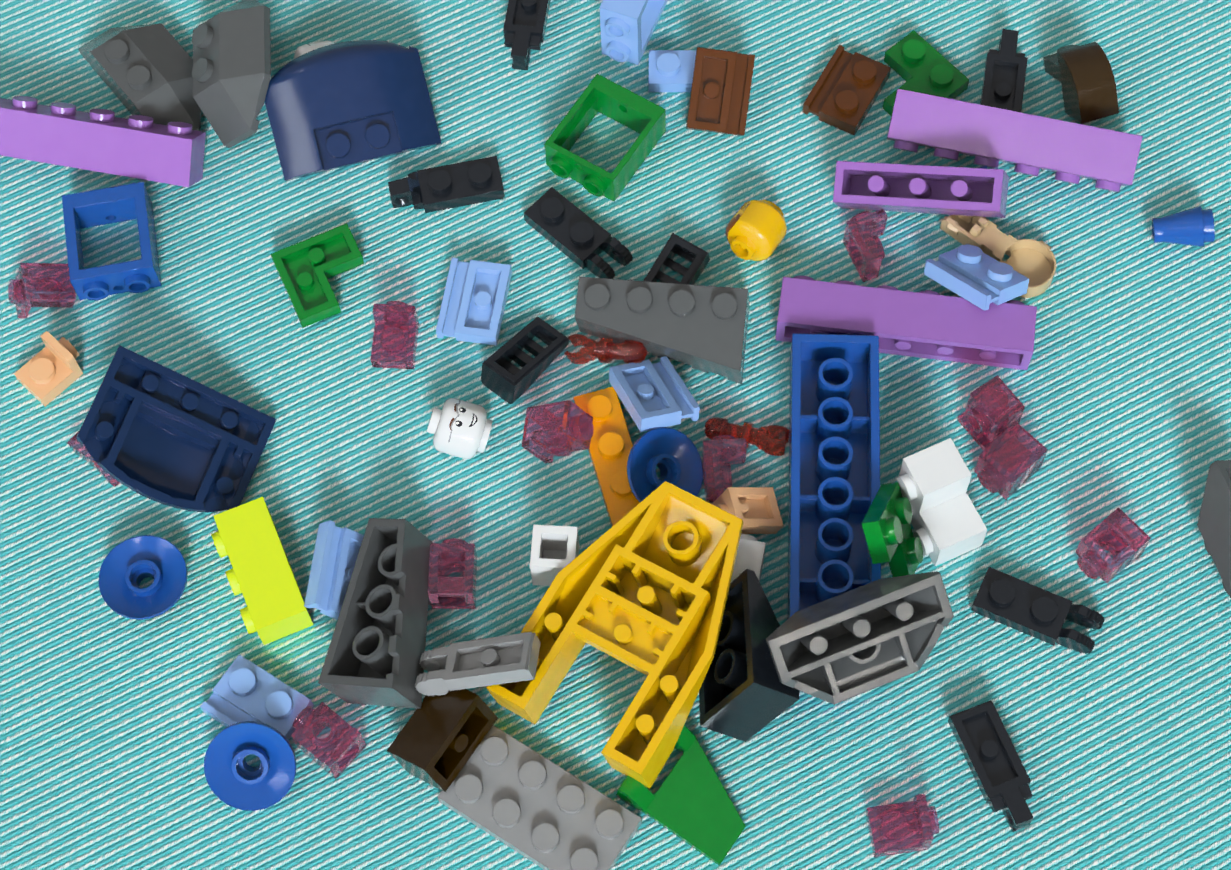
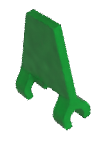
M684 725L674 749L683 752V755L657 792L652 794L642 783L627 776L619 787L616 796L631 807L644 812L704 856L720 865L746 826L696 736Z

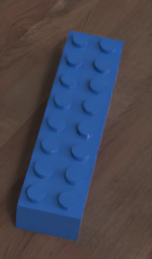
M792 333L789 404L787 619L799 610L881 579V563L873 564L861 524L880 488L879 336Z

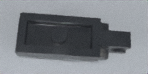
M509 0L503 31L505 47L512 48V69L528 70L531 49L540 50L541 43L544 41L551 0Z
M1003 29L999 41V49H989L985 61L980 105L1021 112L1028 58L1023 53H1016L1019 31Z
M497 156L418 170L408 174L406 178L388 182L393 208L414 205V209H425V213L493 201L505 197Z
M990 700L949 716L948 723L986 803H989L993 813L1002 810L1013 832L1030 826L1033 816L1025 800L1033 796L1029 787L1031 780L993 702Z

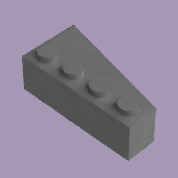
M579 277L575 320L580 332L629 348L636 347L651 352L656 357L667 356L669 359L691 365L694 369L706 373L712 372L727 377L730 381L742 384L750 307L748 289Z
M369 518L318 681L319 684L347 703L421 709L422 694L414 686L417 676L420 673H424L419 663L421 654L424 653L426 646L433 542L406 519Z

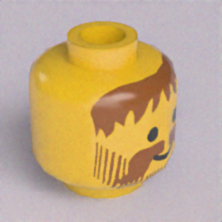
M751 200L745 202L727 224L725 234L731 250L736 256L744 260L762 261L770 257L786 235L787 226L783 212L776 204L767 200Z

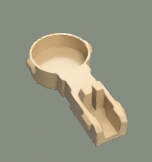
M950 215L942 219L940 229L962 245L970 244L977 246L985 254L999 262L1009 264L1013 267V270L1029 278L1027 294L1019 297H1036L1050 287L1056 271V259L1051 251L1052 247L1042 240H1017L1010 234L1007 236L997 229L998 226L986 217ZM1004 254L1009 256L1006 262L1003 261Z

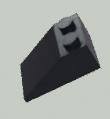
M749 569L743 571L730 583L714 658L699 690L700 726L744 742L798 701L800 690L786 686L779 680L766 638L780 627V624L755 572Z

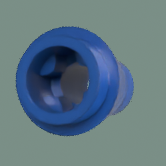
M1197 206L1161 218H1152L1153 242L1204 247V243L1214 242L1215 230L1212 209L1202 210L1201 206Z

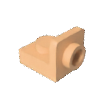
M48 331L40 336L45 347L14 373L17 380L45 407L83 375L76 361L80 354L75 347L64 337H61L59 340L55 339Z
M728 487L712 503V505L743 520L742 534H776L784 526L773 487Z

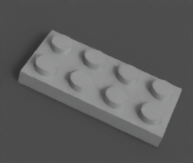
M494 725L490 728L447 791H441L437 796L440 803L544 870H612L642 824L641 817Z

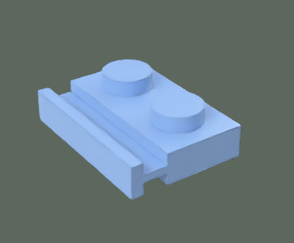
M970 244L961 245L956 249L940 254L938 261H934L931 258L927 259L924 270L925 276L984 311L989 309L992 302L1000 305L1027 294L1029 278L1013 270L1012 266L997 261L985 254L979 247Z
M452 257L436 327L437 338L444 339V336L455 337L457 341L497 346L512 276L511 265L470 260L469 263Z
M667 356L661 357L660 362L653 364L648 359L610 367L609 382L640 432L681 424V419L689 417L692 422L698 421L700 406Z
M331 520L319 524L304 607H314L320 610V613L338 620L364 537L363 534L347 527H337L335 522Z
M239 654L212 690L213 694L207 702L202 703L200 708L204 713L226 727L245 721L260 722L275 728L289 741L314 705L311 699Z

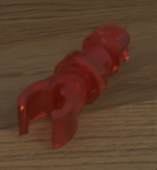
M580 334L570 335L568 338L574 347L582 345L585 348H581L576 353L568 351L564 353L569 361L574 364H585L595 359H599L600 363H611L613 359L623 360L625 363H641L647 356L646 348L639 341L625 340L624 343H614L611 338H601L597 342Z
M712 417L705 423V435L708 439L724 442L725 440L740 442V447L749 448L750 444L767 454L774 456L785 455V446L789 442V429L786 427L770 425L768 427L754 428V424L751 422H744L743 425L728 423V419Z

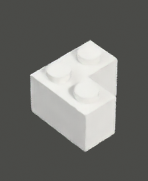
M951 438L903 458L899 477H897L902 496L907 497L911 504V524L915 529L913 536L919 537L923 548V555L929 554L935 566L982 546L987 532L985 524L966 493L972 474Z

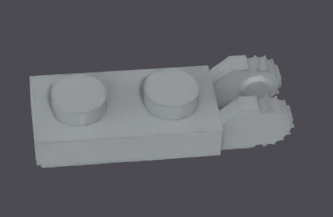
M525 632L450 643V646L433 648V650L428 649V651L424 650L419 664L428 673H420L416 678L414 687L419 693L428 697H434V695H446L449 690L455 691L535 680L541 642L535 633Z

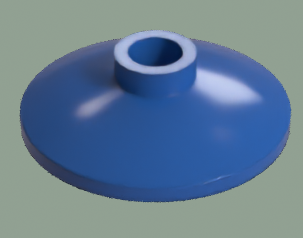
M657 428L644 433L634 443L627 461V477L630 488L639 502L643 501L665 481L698 496L703 481V465L696 446L685 434L672 428ZM656 466H657V467L659 468V470H660V477H659V479H658V477H657V475H656Z
M136 536L121 542L106 556L99 572V589L106 604L117 614L136 620L150 619L165 613L177 603L185 590L188 572L184 557L174 544L157 536ZM147 577L154 579V582L149 587L140 588V583L143 579Z
M239 722L224 728L211 741L204 758V773L213 793L227 805L240 810H262L278 803L289 792L296 775V757L289 741L275 728L260 722ZM254 754L259 757L261 764L252 767L246 763L245 756Z

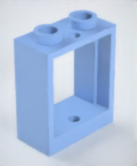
M603 0L599 7L602 54L618 62L626 61L639 65L668 0Z

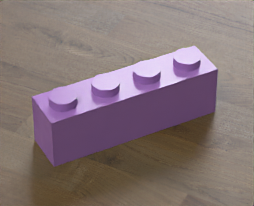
M836 161L833 203L842 209L1005 218L1009 176L1004 169Z

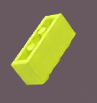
M263 496L214 515L213 517L219 531L212 533L211 536L220 558L228 556L233 568L225 571L234 595L242 593L247 607L240 609V613L248 633L251 634L257 631L262 643L266 645L313 626L312 619L307 607H304L305 601Z

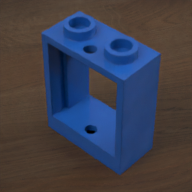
M144 182L62 195L69 278L80 300H101L108 295L125 292L142 293L149 288L162 286L153 206ZM137 219L141 259L84 269L80 229Z

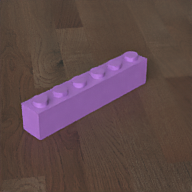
M897 89L887 135L888 140L895 141L893 147L895 149L917 153L918 147L924 146L935 149L933 156L950 160H958L960 153L975 156L974 164L987 165V167L998 168L999 161L1015 164L1014 172L1038 176L1040 169L1056 172L1054 180L1079 184L1080 177L1096 180L1095 188L1113 192H1120L1121 185H1132L1143 138L1140 135L903 89Z
M14 96L12 100L0 98L1 156L183 187H190L203 178L206 132L192 130V124L185 122H169L168 126L155 124L152 117L143 115H131L129 119L115 117L114 111L107 109H91L90 113L77 111L76 105L64 102L51 103V106L37 104V98L29 96Z
M808 276L783 277L775 340L792 342V333L879 336V353L1028 370L1034 352L1037 306L1025 305L1020 301L1010 300L1000 305L992 302L989 309L984 311L962 297L944 296L930 290L910 292L901 291L887 285L876 288L859 286L850 281H837L835 283L816 281Z

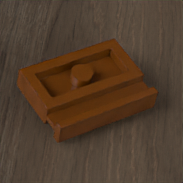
M839 45L805 100L803 113L808 115L810 112L817 115L820 121L855 136L890 77L891 67L857 52L853 55L844 51L845 47Z
M697 47L686 129L744 136L755 55Z

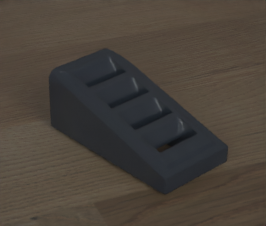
M672 233L644 281L657 282L660 280L663 283L694 285L710 261L709 253ZM675 255L691 262L692 264L689 269L673 261ZM668 267L684 276L681 282L665 274L666 268Z
M537 316L482 363V384L509 404L514 403L567 347L569 338ZM537 337L548 346L543 348L532 339ZM523 349L527 350V351L530 352L532 355H534L535 358H532L531 356H529L528 354H526V353H525L524 351H522V350H523ZM513 360L515 363L521 366L522 369L520 370L519 368H517L515 365L511 363V361Z

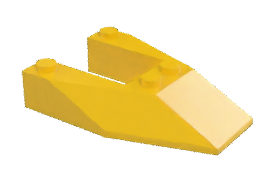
M665 481L556 575L521 633H535L541 642L535 680L487 686L486 689L499 705L536 724L586 643L647 675V678L601 753L613 769L634 778L650 789L674 750L713 661L742 532L743 520Z

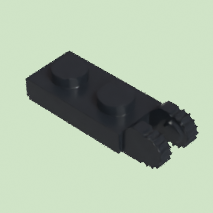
M553 187L524 212L526 223L582 269L586 267L599 278L613 279L615 277L613 268L599 256L602 251L624 266H627L633 259L628 248L622 245L615 237H611L610 233Z
M988 567L971 608L977 614L1051 645L1057 643L1085 654L1092 652L1095 642L1089 636L1081 634L1076 630L1062 628L1065 619L1095 630H1099L1104 622V617L1095 610H1091L1083 605L1072 604L1073 601L991 567Z

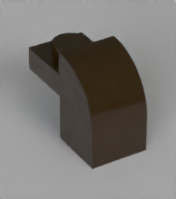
M1092 42L1081 46H1063L1057 50V53L1043 57L1045 72L1062 84L1066 114L1080 124H1084L1119 113L1113 71L1105 52L1098 43Z

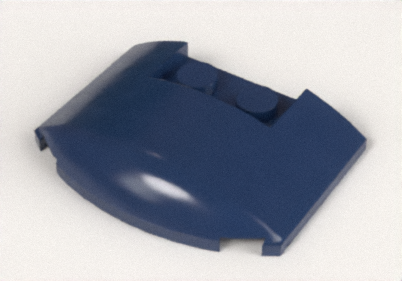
M356 40L331 44L293 59L270 79L265 105L285 181L441 144L419 52L414 47L409 46L408 49L404 46L382 40Z
M119 345L76 439L81 446L84 444L93 460L106 473L132 491L174 508L193 512H214L229 510L241 504L277 419Z

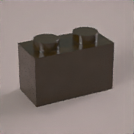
M467 689L449 690L446 695L441 696L434 695V697H428L426 695L422 701L421 709H416L387 751L409 774L446 792L498 717L478 694Z

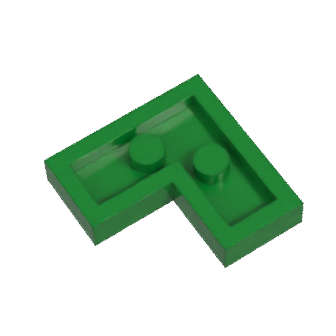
M914 30L885 52L884 62L906 81L898 89L955 99L968 89L969 79ZM897 90L886 97L883 102V109L890 116H892Z
M347 223L270 254L303 328L341 313L339 303L329 284L328 278L364 264L362 254Z
M899 482L881 484L861 523L873 564L888 562L892 577L915 574L919 563L923 561L921 541L919 537L913 536L910 525L912 521L911 504L907 497L902 496Z

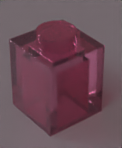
M1015 421L979 455L974 472L977 474L980 483L992 493L998 492L1007 500L1041 468L1048 449Z

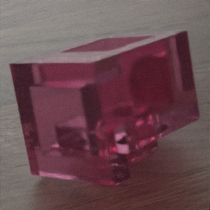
M997 375L970 393L966 410L958 416L957 420L983 451H986L1018 429L1025 406Z
M570 400L527 407L522 447L544 463H552L554 456H569L573 451L589 449L594 431L593 417Z
M1118 507L1081 539L1075 552L1079 556L1077 559L1078 566L1089 578L1097 579L1100 577L1107 584L1132 561L1137 560L1143 554L1151 538ZM1104 550L1110 551L1114 558L1112 559Z
M454 538L443 540L442 543H430L428 596L432 609H476L477 553L475 544H468L465 540ZM452 572H459L462 574V577L447 576Z
M323 702L316 709L311 706L303 709L292 725L296 730L291 737L296 746L334 779H337L367 746L361 732L355 727L350 726ZM325 727L331 728L328 737L324 739L317 738Z

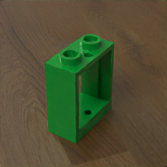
M597 74L545 142L546 165L557 176L562 178L569 177L582 184L589 193L598 197L604 196L615 202L665 133L666 109ZM598 112L640 134L612 173L569 151Z

